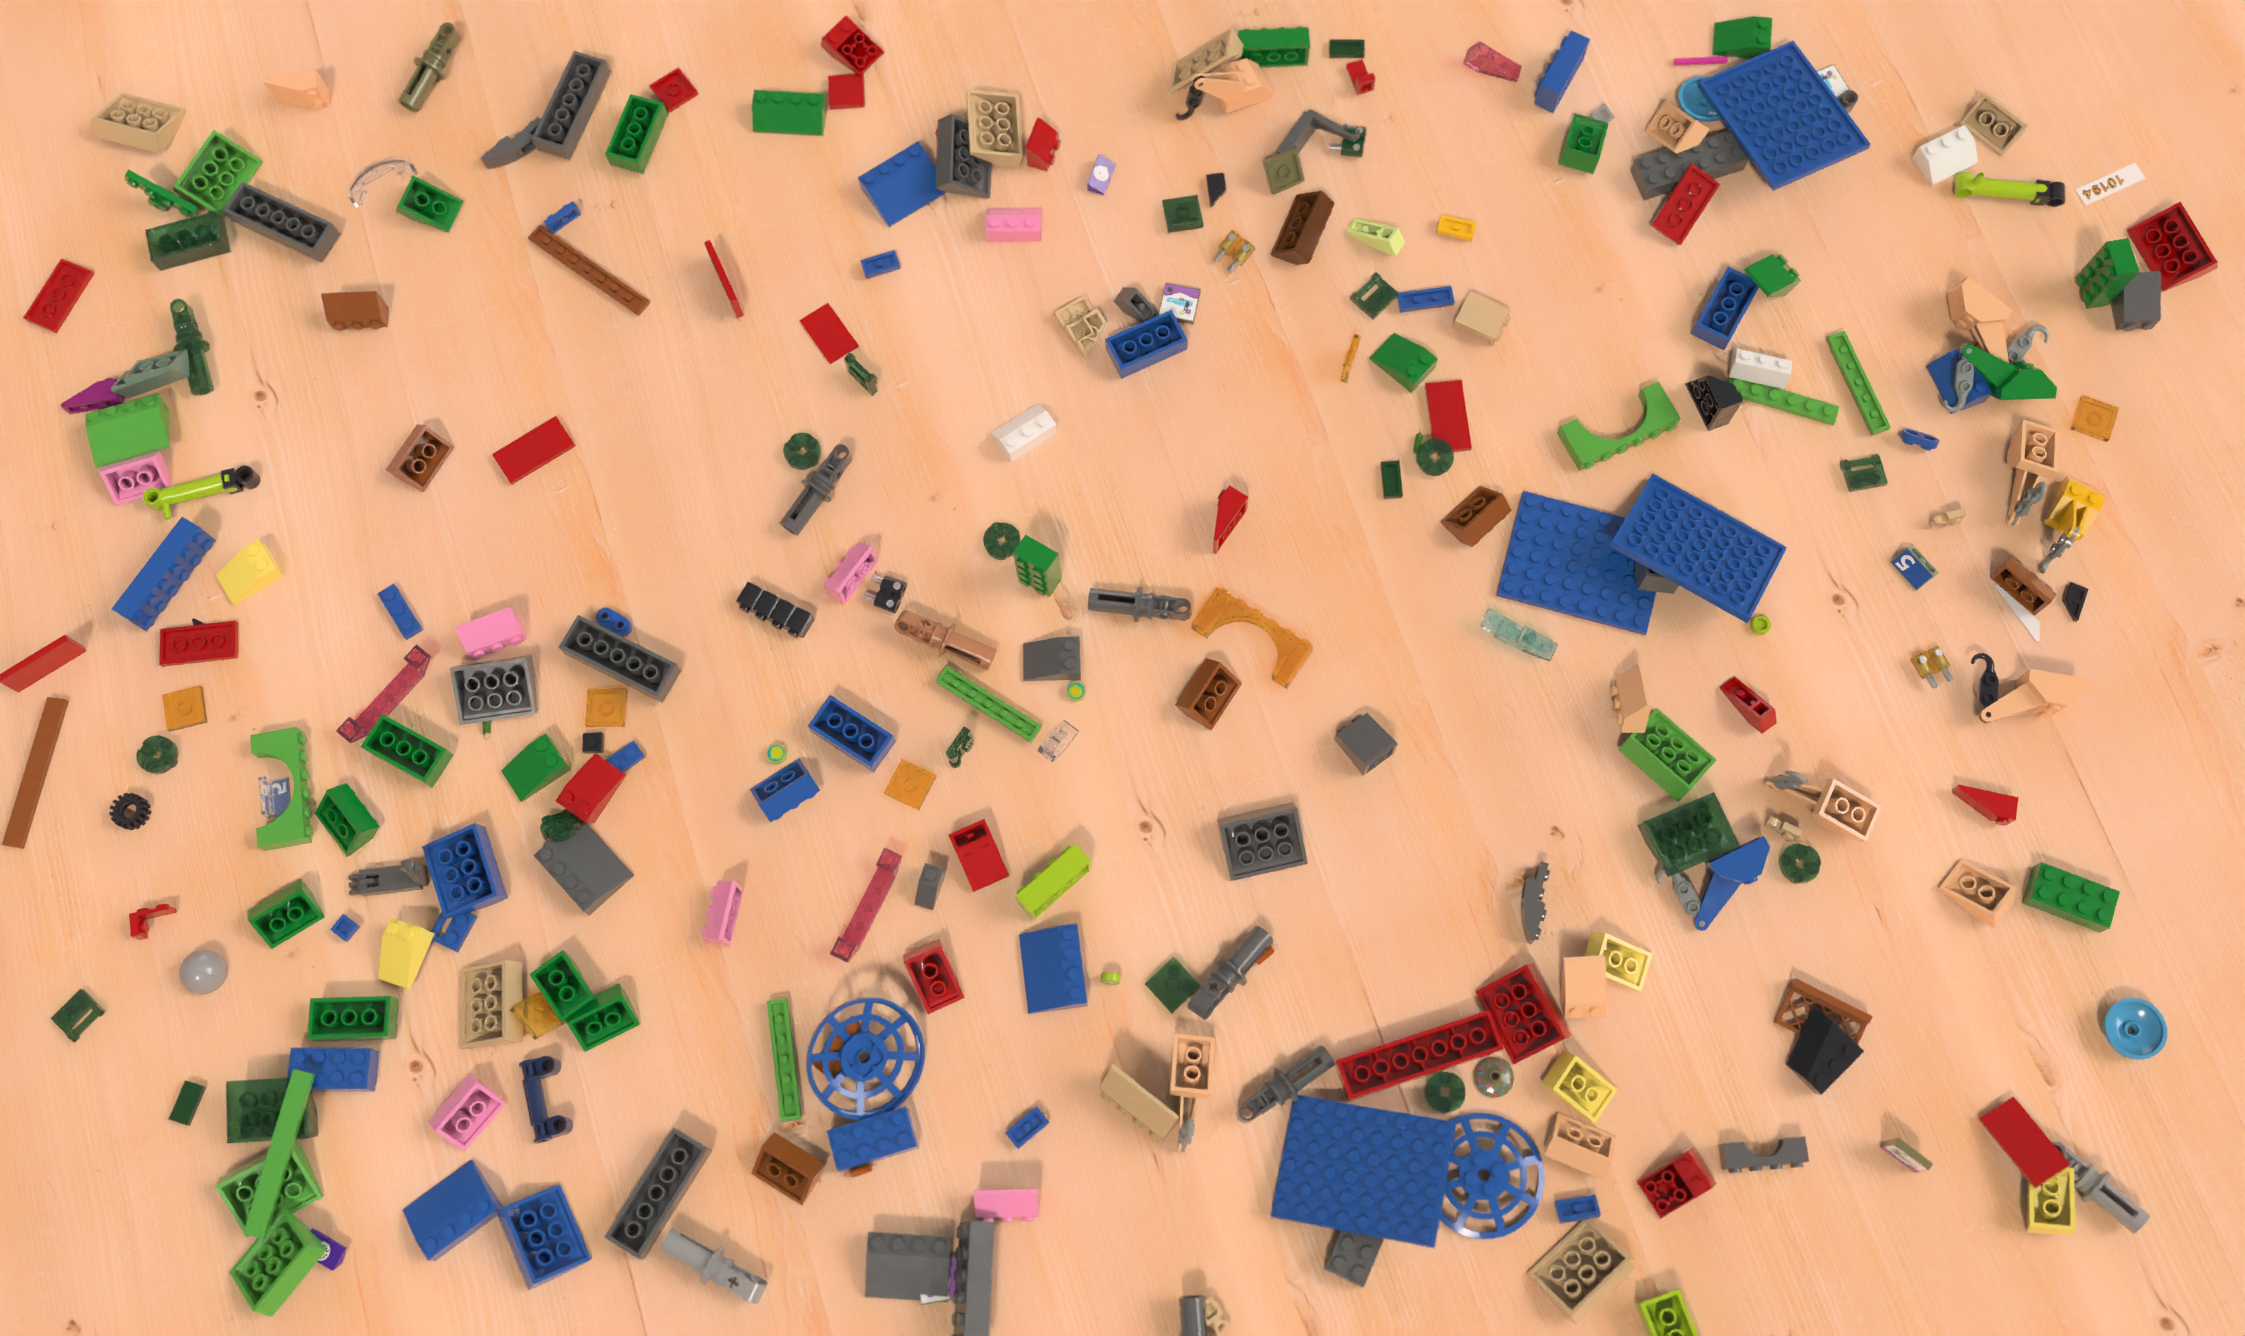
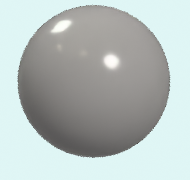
M195 951L183 960L179 970L180 981L192 993L200 995L210 994L223 985L227 977L226 962L221 955L214 951Z

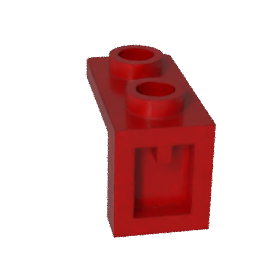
M1363 60L1347 63L1346 68L1356 94L1360 95L1374 91L1376 78L1374 73L1368 74Z
M159 904L154 909L141 908L137 909V912L129 914L131 937L138 940L148 939L149 924L146 919L177 913L176 908L169 906V904Z

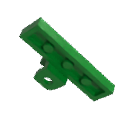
M127 170L125 174L126 183L135 189L137 187L142 189L149 196L148 203L163 212L166 211L167 207H174L186 217L191 216L194 218L196 216L198 207L135 172Z

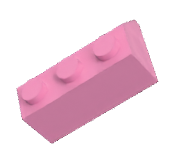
M988 208L986 214L987 242H1041L1042 209Z
M160 450L105 465L100 470V474L116 505L142 498L144 491L148 488L161 489L171 486L167 464Z
M857 543L854 547L852 546L848 550L844 561H840L836 566L834 574L825 580L824 589L826 593L845 605L878 562L874 549L861 543Z
M510 607L455 627L466 653L472 659L482 658L490 652L502 651L504 647L518 645L527 639L521 619Z
M717 881L716 886L712 888L711 898L713 900L711 906H708L706 913L708 921L707 925H704L702 929L703 940L707 943L728 947L731 945L744 891L736 881Z
M470 1073L428 1122L437 1133L465 1151L503 1108L506 1102Z
M1037 1189L974 1191L976 1218L981 1219V1221L993 1222V1218H1001V1222H1013L1016 1217H1022V1221H1034V1217H1039V1191Z

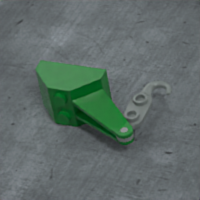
M1963 343L1959 347L1962 359L1956 366L1954 384L1958 403L1956 406L1950 407L1947 400H1944L1943 405L1948 412H1958L1964 407L1966 398L1972 389L1974 368L1987 380L1986 382L1992 391L1990 396L1999 400L2056 399L2057 387L2041 369L2034 367L2032 363H2025V360H2013V363H2007L1972 344Z

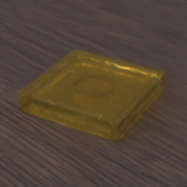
M1355 334L1353 336L1343 364L1341 382H1348L1358 354L1361 335Z
M2082 395L2071 430L2108 442L2119 407Z
M199 685L162 694L167 731L172 732L208 723L202 686Z
M587 689L585 726L625 727L627 689Z
M901 759L884 794L919 811L937 776Z
M541 991L512 1006L510 1009L511 1013L534 1040L566 1023V1020L560 1022Z

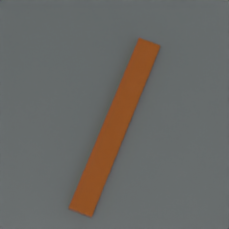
M539 225L528 237L530 242L637 316H640L650 304L648 299Z
M47 697L2 842L4 846L21 849L25 847L69 703L66 699Z

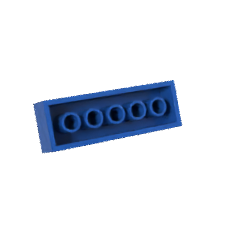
M181 517L112 607V610L147 632L154 625L159 614L166 609L172 597L178 593L181 585L188 580L194 568L201 563L206 552L212 548L215 539L196 524Z

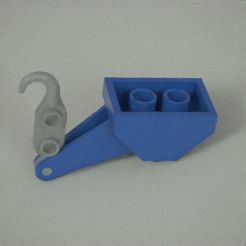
M1765 836L1757 837L1706 862L1705 865L1711 877L1701 902L1692 885L1671 866L1660 868L1656 874V881L1658 884H1661V875L1663 873L1671 874L1674 892L1687 915L1694 917L1695 928L1704 931L1709 927L1741 883L1749 885L1758 880L1757 876L1762 874L1770 846Z

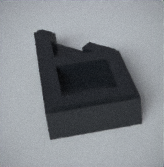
M1224 173L1206 175L1210 207H1213L1216 201L1226 192Z
M2069 582L2062 602L2072 620L2077 622L2089 589Z

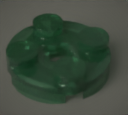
M797 433L791 436V439L785 443L783 453L786 461L792 468L805 470L819 463L821 447L818 440L812 437V435ZM802 447L805 450H807V452L803 455L798 453V451H801Z
M1429 439L1422 443L1416 452L1417 465L1424 474L1429 476L1442 475L1450 469L1454 461L1451 445L1442 439ZM1434 452L1440 456L1436 463L1430 458V455H1433Z
M995 522L986 530L983 542L989 556L997 560H1006V558L1013 557V553L1021 539L1019 531L1013 525ZM1004 537L1007 543L999 545L998 539Z
M160 735L151 736L144 740L143 746L137 751L138 765L150 774H163L174 768L178 763V748L176 744L169 738ZM156 751H159L161 753V756L158 759L153 758V756L156 755Z
M567 809L561 813L544 816L541 819L540 831L542 837L547 841L548 838L553 839L554 842L568 840L576 835L575 831L577 829H581L579 817Z
M1799 843L1790 845L1782 852L1778 860L1782 874L1794 884L1808 883L1819 874L1821 859L1817 851L1810 846ZM1796 859L1804 861L1802 869L1796 866Z
M1438 1072L1427 1081L1424 1094L1429 1106L1435 1111L1444 1114L1454 1112L1462 1106L1465 1100L1466 1089L1464 1082L1456 1074ZM1441 1087H1443L1444 1089L1449 1088V1089H1450V1091H1449L1450 1097H1448V1098H1447L1446 1096H1443V1097H1442V1096L1440 1095V1094H1441L1440 1088H1441Z

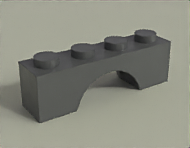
M1805 1136L1780 1139L1776 1150L1768 1157L1752 1153L1744 1142L1718 1145L1722 1170H1729V1173L1742 1172L1741 1168H1749L1750 1172L1762 1171L1764 1166H1770V1170L1783 1169L1782 1165L1790 1164L1791 1168L1803 1167V1163L1810 1162Z

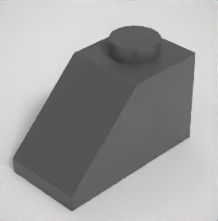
M1123 287L1113 301L1126 315L1141 323L1154 318L1158 312L1137 288Z
M924 864L918 882L915 905L934 910L946 875L943 868Z

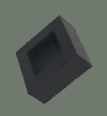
M602 732L583 733L582 752L584 754L604 753V734Z

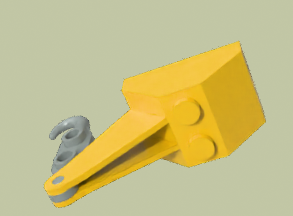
M2069 476L2062 480L2044 524L2063 534L2058 542H2054L2049 549V553L2040 567L2041 574H2044L2051 561L2056 557L2060 558L2065 549H2069L2074 541H2080L2085 536L2099 514L2106 498L2102 492Z

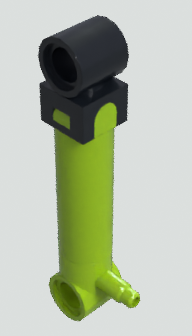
M1983 172L1977 174L1976 177L1971 173H1960L1955 176L1954 194L1960 198L1975 195L2030 201V205L2043 206L2046 203L2050 207H2058L2065 203V184L2062 182L2050 183V181L2036 180L2035 183L1990 179L1983 178Z
M244 465L237 470L234 468L222 470L220 475L161 489L148 488L144 491L142 499L153 510H163L164 519L170 520L171 505L225 492L230 494L243 492V486L246 489H254L260 484V476L250 466Z

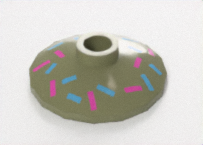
M1488 1057L1480 1061L1475 1067L1473 1074L1474 1083L1483 1095L1491 1098L1501 1097L1512 1088L1514 1082L1513 1070L1503 1059ZM1492 1073L1498 1074V1080L1492 1079Z

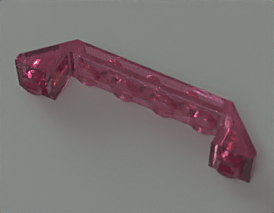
M417 644L403 658L408 664L358 718L353 720L351 717H348L336 730L349 743L368 736L382 714L388 716L425 676L431 656Z
M887 848L883 849L876 863L877 870L842 937H838L830 955L849 963L858 952L896 879L902 855Z

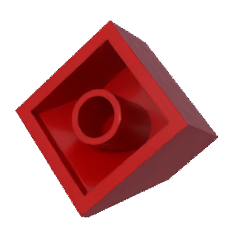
M1038 117L1025 147L1027 166L1048 172L1050 165L1054 164V153L1056 150H1059L1061 140H1059L1058 132Z

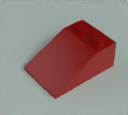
M1230 485L1226 490L1223 489L1218 496L1219 502L1217 504L1218 511L1213 542V553L1217 554L1244 516L1248 507V496Z
M594 754L565 785L555 801L584 822L595 824L626 777V774L599 755Z
M940 939L903 955V962L927 1014L965 998Z

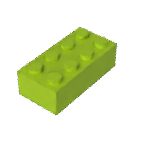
M1076 844L1072 847L1068 845L1061 852L1062 855L1057 860L1054 858L1046 865V870L1042 873L1040 871L1031 878L1032 882L1027 886L1024 884L1017 890V895L1015 896L1017 903L1033 921L1092 870L1091 860Z
M1673 1289L1635 1304L1648 1336H1698L1679 1289Z

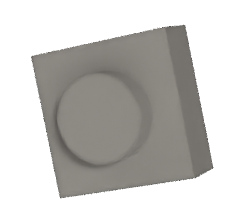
M1606 103L1590 114L1593 119L1606 123L1615 118Z

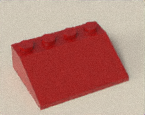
M2181 201L2127 230L2150 271H2160L2161 289L2163 292L2197 279L2218 268L2217 260Z
M1534 963L1526 964L1475 991L1485 1011L1490 1010L1501 1042L1513 1065L1572 1036Z

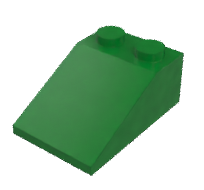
M1752 16L1715 22L1712 55L1752 59L1770 51L1772 18Z
M1574 113L1559 165L1594 174L1600 159L1609 123Z
M412 176L397 206L396 212L416 222L449 233L464 201Z
M1771 254L1744 269L1767 297L1786 296L1801 282V279L1798 277L1800 276L1799 273L1786 264L1788 261L1781 254Z
M1393 333L1370 357V360L1412 393L1435 369L1438 358L1424 347Z
M545 733L526 746L501 771L519 800L523 802L569 772L571 768L553 740Z
M564 950L529 974L560 1022L565 1021L595 999L580 969L572 957Z

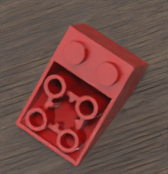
M846 15L821 40V47L833 59L859 76L884 54V51Z
M985 819L949 834V838L973 892L1009 877Z
M1693 1147L1637 1182L1660 1219L1709 1191L1717 1184Z

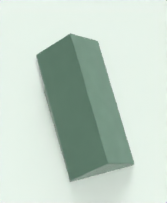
M186 349L138 360L130 370L125 371L110 389L114 393L132 398L190 377L188 352Z

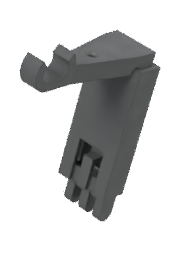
M1309 109L1308 112H1303L1276 150L1275 155L1293 147L1297 148L1299 154L1316 129L1340 136L1349 141L1359 139L1360 129L1356 130L1355 134H1350L1346 132L1348 131L1347 123L1340 126Z
M413 859L402 860L401 865L359 870V874L349 875V880H357V882L349 883V888L357 887L356 890H350L349 895H362L365 897L422 890L423 886H428L427 866L413 863Z

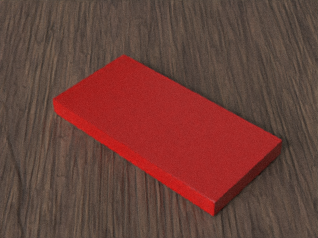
M1692 163L1689 164L1650 226L1677 245H1681L1720 186V183Z
M711 240L705 241L704 245L736 316L740 318L744 314Z
M61 258L23 318L30 323L57 334L94 276V273Z
M1462 380L1425 383L1434 454L1470 451L1472 445Z
M554 416L492 455L508 481L513 485L574 448L575 444L557 416Z
M237 621L160 629L159 665L162 667L238 658Z
M63 635L0 674V683L19 693L85 653L86 650L84 646L67 635Z
M2015 1097L2010 1098L1979 1118L1981 1124L2034 1189L2070 1167V1163Z

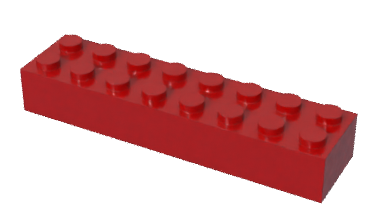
M1487 1010L1335 1061V1067L1347 1102L1501 1052L1504 1047L1491 1012Z

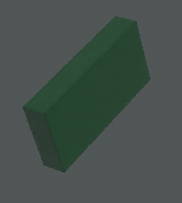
M1329 39V58L1365 57V40Z
M1400 461L1381 462L1383 498H1402Z
M185 1080L169 1120L190 1126L206 1087Z

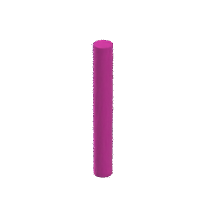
M1728 56L1674 59V66L1728 63Z

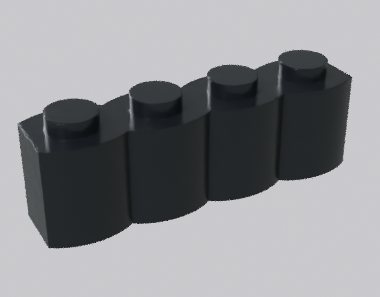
M750 582L746 583L736 600L739 605L738 608L743 612L749 613L750 611L755 613L757 619L763 622L765 620L772 622L771 625L776 629L781 630L783 628L788 630L787 633L794 638H798V636L804 638L815 620L811 613Z

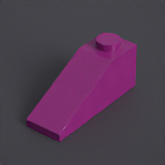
M107 378L103 381L95 382L61 403V407L69 414L105 409L125 403L124 396L114 393L110 389L117 379Z

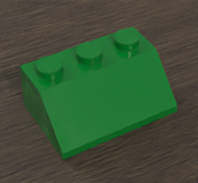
M347 783L327 789L315 812V815L347 857L373 839L380 827Z
M302 879L297 880L248 910L249 923L271 949L325 918L313 893Z
M620 983L594 995L595 999L566 1019L567 1025L584 1052L640 1025L629 997Z

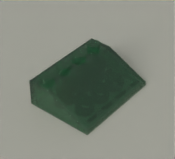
M1715 792L1637 825L1646 845L1667 877L1740 847Z
M291 1077L226 1081L227 1144L272 1140ZM312 1087L296 1139L318 1136V1115Z

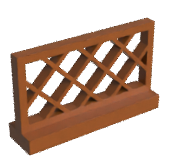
M1793 979L1774 1023L1800 1035L1802 1032L1800 1023L1807 1021L1808 1018L1798 1021L1795 1009L1805 1006L1809 1016L1810 1009L1808 1005L1817 1003L1820 1005L1825 1016L1833 1012L1839 1014L1841 1023L1837 1025H1843L1845 1033L1850 1038L1855 1037L1854 1042L1858 1045L1867 1024H1870L1873 1016L1801 980ZM1794 992L1801 995L1804 1004L1793 1007L1791 997ZM1788 1011H1792L1795 1022L1790 1024L1780 1021L1783 1014ZM1853 1021L1860 1024L1858 1032L1850 1035L1846 1024Z

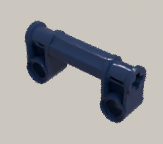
M543 1056L519 1063L524 1078L522 1083L530 1125L533 1127L535 1134L534 1143L547 1142L553 1138L569 1134L573 1128V1122L570 1118L561 1115L548 1118L541 1079L555 1076L560 1072V1061L550 1056ZM552 1061L553 1066L549 1071H547L546 1065L548 1062ZM563 1120L564 1127L559 1131L558 1123Z

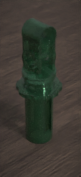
M175 299L170 304L173 325L177 333L175 340L178 343L173 347V352L186 349L188 352L190 377L187 379L191 393L193 395L209 394L214 390L205 352H208L210 349V344L208 341L202 340L203 336L199 331L192 307L183 299Z

